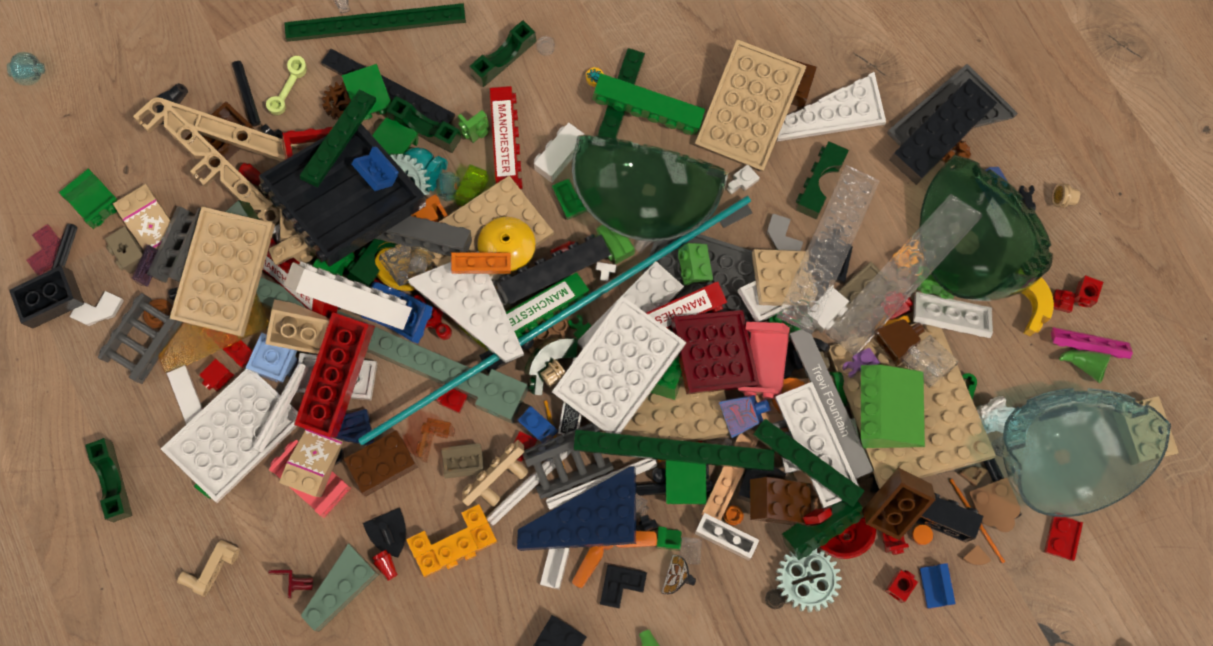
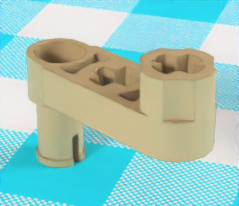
M220 540L201 576L197 578L183 571L178 577L177 583L205 597L213 586L224 562L232 565L239 556L240 548Z

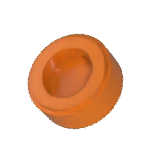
M919 525L913 529L912 539L918 545H926L932 541L933 532L927 525Z

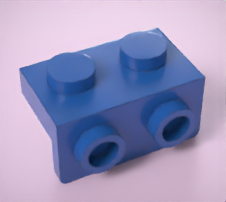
M372 147L369 155L355 158L352 162L353 167L374 191L393 186L398 175V170L377 147Z

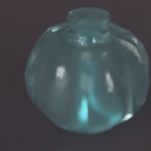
M19 52L11 58V62H8L7 71L9 77H13L16 83L30 86L36 84L40 80L41 75L45 74V65L40 63L34 54Z

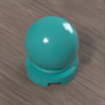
M420 147L411 148L403 154L404 157L405 155H410V160L416 158V164H423L421 170H427L424 177H430L426 184L431 185V187L426 188V191H435L443 180L440 178L443 169L447 171L448 161L441 156L434 158L430 151Z

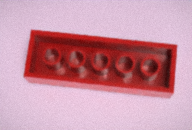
M332 312L294 423L295 426L330 438L337 437L375 329L374 325Z

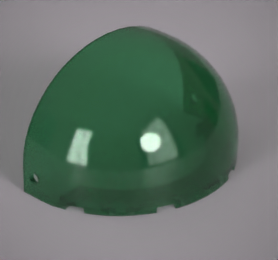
M585 134L578 135L572 159V177L575 190L588 212L598 222L613 232L641 241H666L679 238L696 230L709 219L718 207L729 172L724 171L725 169L701 159H693L689 155L647 144L640 145L628 140L598 135L596 137Z
M953 155L937 172L923 200L919 233L926 265L936 282L948 293L959 298L974 301H996L1017 295L1037 283L1052 266L1053 253L1049 252L1051 241L1048 233L1032 207L1030 209L1027 208L1022 202L1024 197L1012 185L991 169L986 171L980 167V163L957 155Z

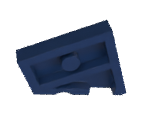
M364 409L346 414L337 437L334 438L360 444L358 438L372 430L368 410ZM374 438L364 445L368 446L374 443Z

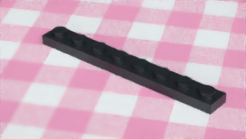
M333 49L329 50L321 62L322 66L341 76L366 67ZM381 75L391 102L397 96L412 104L417 111L433 121L452 123L455 113Z

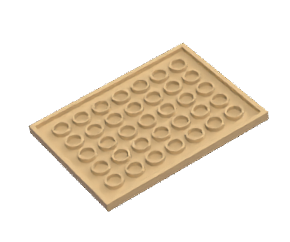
M922 324L925 332L919 335L921 338L919 347L898 366H895L875 341V334L832 345L828 351L834 370L841 372L843 375V389L852 418H855L860 439L861 372L859 370L853 378H849L848 373L853 370L851 368L843 370V364L848 361L853 362L852 357L870 348L879 360L880 365L922 371L924 373L925 447L864 448L879 489L898 467L919 478H924L994 459L996 456L942 328Z

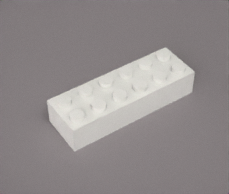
M300 261V264L292 263L284 283L285 286L297 293L402 330L412 309L406 305L407 301L395 295H388L376 288L367 287L356 281L353 282L348 280V278L334 275L321 268L317 269Z

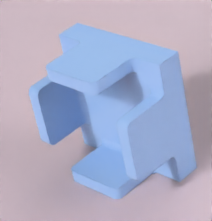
M261 332L246 365V369L257 373L263 378L283 383L286 376L291 377L298 362V359L295 357L297 350L265 344L267 334Z

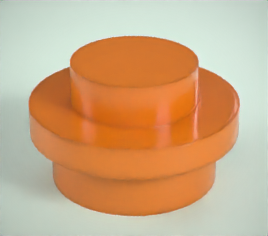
M732 505L726 508L723 516L727 524L735 526L742 522L744 514L740 507Z

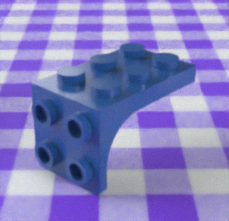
M374 282L371 288L381 290L388 295H395L407 301L406 305L412 308L405 327L402 330L377 320L360 316L390 328L411 342L418 344L424 335L427 321L431 318L433 307L404 291Z

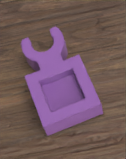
M867 348L852 357L853 362H845L842 369L851 368L853 371L848 373V377L853 378L857 371L860 370L861 372V365H880V362L871 349Z

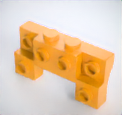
M480 504L461 513L467 528L443 540L431 544L426 531L406 539L425 578L446 567L447 570L459 565L458 561L464 558L468 561L476 557L477 552L497 543V539Z

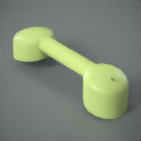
M293 56L289 59L287 66L290 76L279 96H274L267 100L266 107L269 113L280 115L285 112L286 105L284 101L296 79L306 74L307 66L304 59L300 56Z

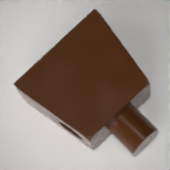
M905 319L877 329L874 339L895 366H898L919 347L921 342L919 335L924 333L925 330L919 322L910 326Z

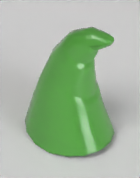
M1070 350L1063 352L1059 360L1071 362L1095 381L1101 383L1111 354L1087 350Z

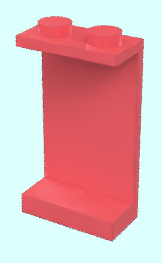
M746 322V330L751 332L750 344L760 385L738 388V391L744 393V396L754 395L756 398V395H762L763 398L774 399V396L782 394L790 328L784 323Z
M299 441L290 442L285 447V452L271 462L269 470L279 478H281L286 463ZM332 471L322 497H315L294 488L291 489L308 503L316 513L325 518L348 493L351 487Z

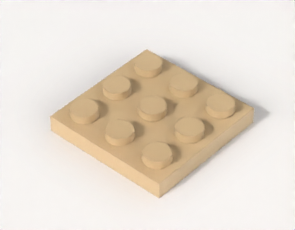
M758 249L752 251L759 305L813 306L816 303L807 251Z

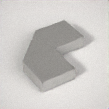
M772 214L767 234L775 245V249L800 251L803 242L785 236L791 219Z

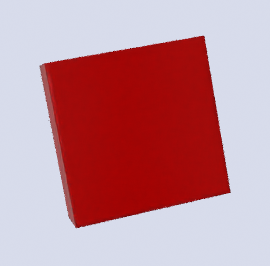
M830 508L815 509L803 517L807 525L817 524L829 518L832 512Z

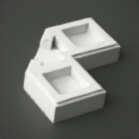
M105 291L96 308L84 302V305L73 310L70 317L90 326L101 320L115 317L124 300Z

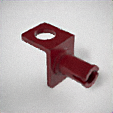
M268 570L269 575H289L288 599H292V592L294 590L313 591V584L304 585L305 583H313V577L295 578L292 570Z

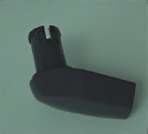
M178 83L157 97L180 104L187 95L188 90L186 86ZM156 106L157 113H160L164 110V106Z

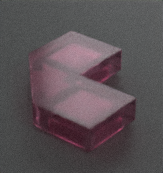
M49 224L32 235L42 249L26 260L38 276L52 267L57 247L60 244V238Z

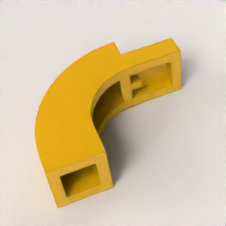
M1022 266L1017 271L1010 288L1024 294L1031 303L1032 314L1023 333L1031 337L1035 332L1038 333L1041 330L1043 323L1045 324L1051 319L1054 303L1051 290L1045 280L1036 272Z

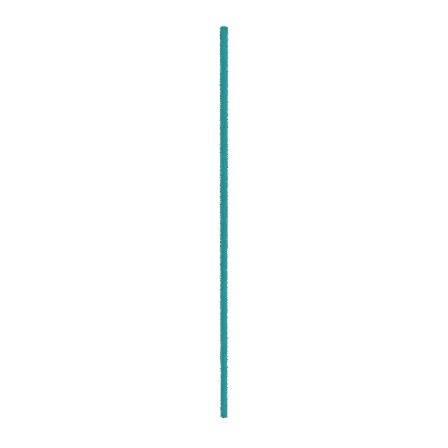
M745 196L518 338L520 346L751 202L749 196ZM494 353L358 438L360 444H366L500 360L499 356Z

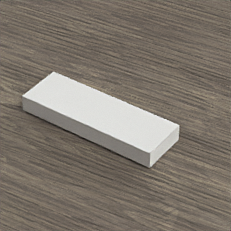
M184 365L168 372L167 375L187 425L203 410L188 368Z

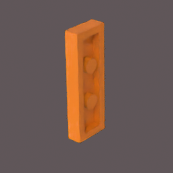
M451 252V273L511 274V253Z

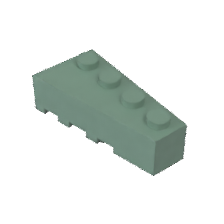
M348 543L301 614V617L314 631L319 632L379 574L356 548Z

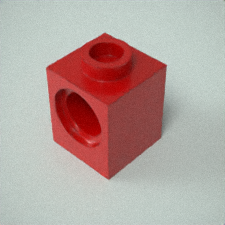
M1085 275L1078 282L1074 302H1077L1081 307L1091 308L1098 302L1104 282ZM1084 290L1089 291L1091 296H1087Z
M215 358L199 376L203 379L201 383L209 390L213 388L218 392L234 374Z
M900 570L897 571L885 592L900 603H904L918 584V581L914 579L915 576L911 572ZM900 579L906 582L907 587L904 591L898 587Z

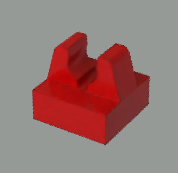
M1056 289L1053 295V309L1071 313L1076 293Z

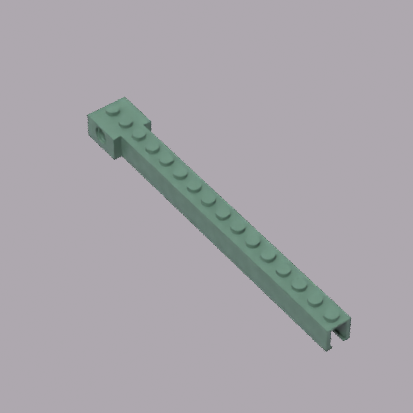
M260 277L254 303L272 310L275 299L295 303L306 308L285 288ZM337 310V313L354 318ZM377 327L374 329L367 352L441 385L450 382L470 369ZM491 369L489 376L479 372L453 388L477 400L475 403L477 409L513 424L529 390L527 384Z

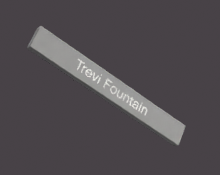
M806 327L791 333L789 336L810 382H813L855 479L873 472L872 466L809 328Z

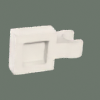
M746 165L733 175L734 180L728 184L727 190L730 194H733L739 188L746 191L758 182L760 177L749 165Z

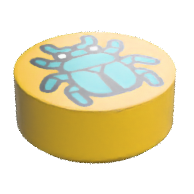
M596 67L590 68L586 72V82L590 86L596 87L600 73L604 74L603 71Z

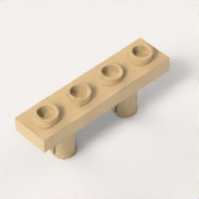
M519 440L514 444L510 443L505 448L503 455L494 458L490 467L486 471L482 470L477 475V480L472 485L468 484L463 489L462 502L469 506L478 496H481L491 506H495L499 502L500 497L488 486L506 469L513 472L520 480L527 475L528 470L516 460L524 453V446Z

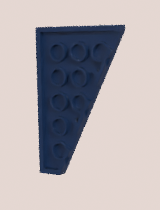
M635 466L626 468L519 528L517 549L519 551L636 544Z

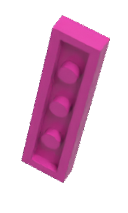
M1055 327L1051 331L1053 343L1061 347L1069 346L1077 350L1107 353L1120 359H1131L1133 354L1128 342Z

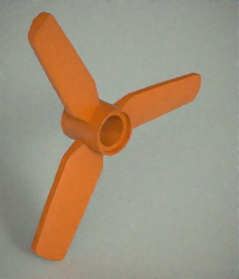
M636 531V544L615 546L619 548L656 546L658 541L657 534L649 531ZM614 545L591 547L572 583L576 587L583 588L602 559L604 550H609Z

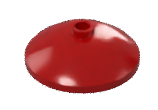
M863 517L858 523L852 524L842 534L836 535L827 544L820 546V548L826 554L835 558H855L870 549L875 541L877 531L875 528L867 525L865 517Z

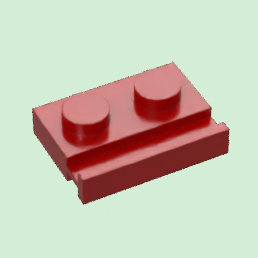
M1053 514L1044 553L1075 561L1083 522Z

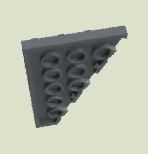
M966 64L891 127L887 134L901 146L969 78L997 102L994 108L974 128L1013 119L1018 113Z

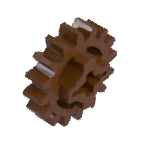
M344 81L341 85L335 82V87L329 85L330 91H324L326 97H322V106L328 116L331 115L332 119L340 118L351 102Z

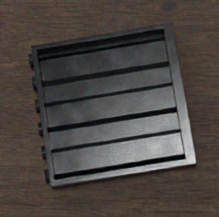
M362 123L318 188L301 180L300 174L327 136L259 175L261 182L259 186L262 192L269 194L273 205L276 208L279 207L282 210L283 217L293 223L296 233L304 236L307 246L310 249L314 248L318 259L321 262H325L329 267L426 206L423 192ZM372 147H377L398 170L393 186L374 191L353 167V160L369 155Z

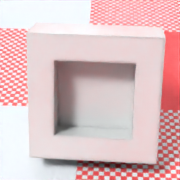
M597 262L596 270H601L600 280L609 281L610 272L615 273L617 265Z

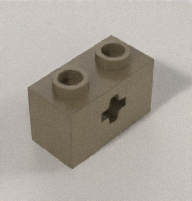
M124 226L105 238L109 244L106 247L112 256L115 255L118 260L115 261L117 266L131 274L137 270L142 257H144V252L133 234Z

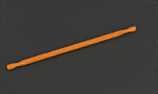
M953 478L949 480L966 508L970 507ZM981 524L980 530L996 555L1000 558L1001 563H1004V558L1000 555L997 547Z

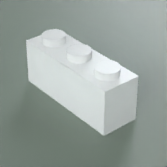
M569 122L565 127L562 126L557 132V137L547 143L546 150L542 154L539 153L534 159L535 171L553 183L584 146L586 135Z
M704 513L695 531L696 535L748 561L751 559L759 542L758 539Z

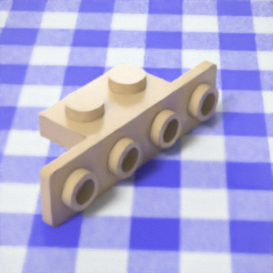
M296 234L269 248L275 265H279L293 257L299 262H309L316 256V251L314 248L310 249L307 246L302 234Z

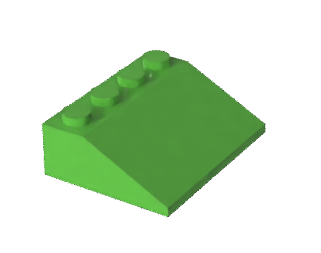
M861 365V442L863 448L925 447L924 373L922 371L886 365Z

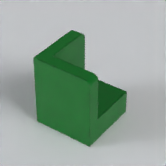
M658 527L656 549L680 551L682 532L669 530L667 527Z

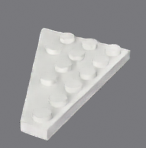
M451 262L408 279L410 286H413L442 312L449 315L458 325L465 328L468 333L486 345L489 350L497 354L505 363L524 356V352L489 274H452Z

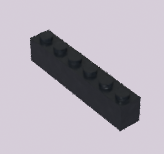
M595 234L584 238L585 242L580 245L578 242L567 246L568 251L563 253L561 250L551 254L552 258L549 260L542 258L535 261V266L530 269L528 266L517 270L518 274L513 277L508 274L500 278L501 282L496 285L505 304L509 305L611 256L602 235L596 237Z

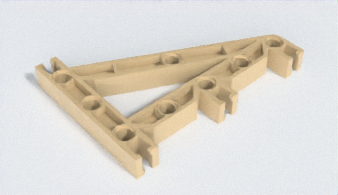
M158 97L150 100L133 116L140 125L143 123L141 120L151 113L154 116L148 125L145 123L142 125L149 134L164 121L165 129L196 159H202L190 171L191 174L197 179L199 177L197 174L205 167L211 171L204 180L202 178L199 179L205 188L220 174L221 183L239 201L249 202L254 211L259 212L257 216L260 220L273 223L275 226L280 223V208H276L272 202H269L201 135L281 162L285 160L282 139ZM157 105L164 106L162 112H154V108ZM185 132L192 133V137L189 140L182 139V135ZM241 133H245L248 136L245 141H239L237 137ZM291 144L293 155L306 148L298 144ZM211 160H220V165L218 167L210 166ZM246 186L248 192L246 194H239L238 188ZM273 212L276 218L273 221H268L265 219V215Z

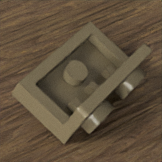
M480 443L449 446L441 449L445 479L478 475L484 470L483 453Z

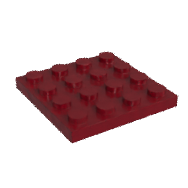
M743 310L673 316L671 318L673 333L686 342V345L678 354L686 395L760 385Z

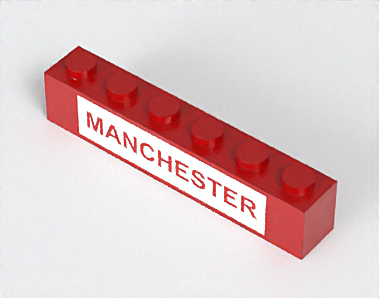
M512 86L490 88L495 181L497 184L510 176L516 185L523 189L522 178L518 176V172H522L521 161H517V155L521 154L520 144H516V138H519V127H515V121H518V112L514 110V104H517L516 93L512 92Z
M272 238L269 248L277 245V243ZM268 249L263 270L307 309L327 318L331 317L332 312L337 313V306L297 293L285 286L284 283L292 263L300 264V262L293 257L279 265H275Z
M717 281L647 312V314L671 331V318L673 316L705 314L709 310H712L714 313L723 309L722 305L727 303V300Z

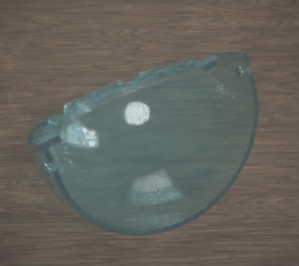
M1074 388L1047 392L1027 400V404L1021 408L1017 407L1007 418L1002 438L1004 466L1014 489L1026 505L1034 511L1053 517H1073L1089 514L1111 506L1127 497L1155 472L1168 448L1171 423L1155 408L1148 404L1143 406L1135 402L1136 398L1122 393L1087 388V391H1074Z

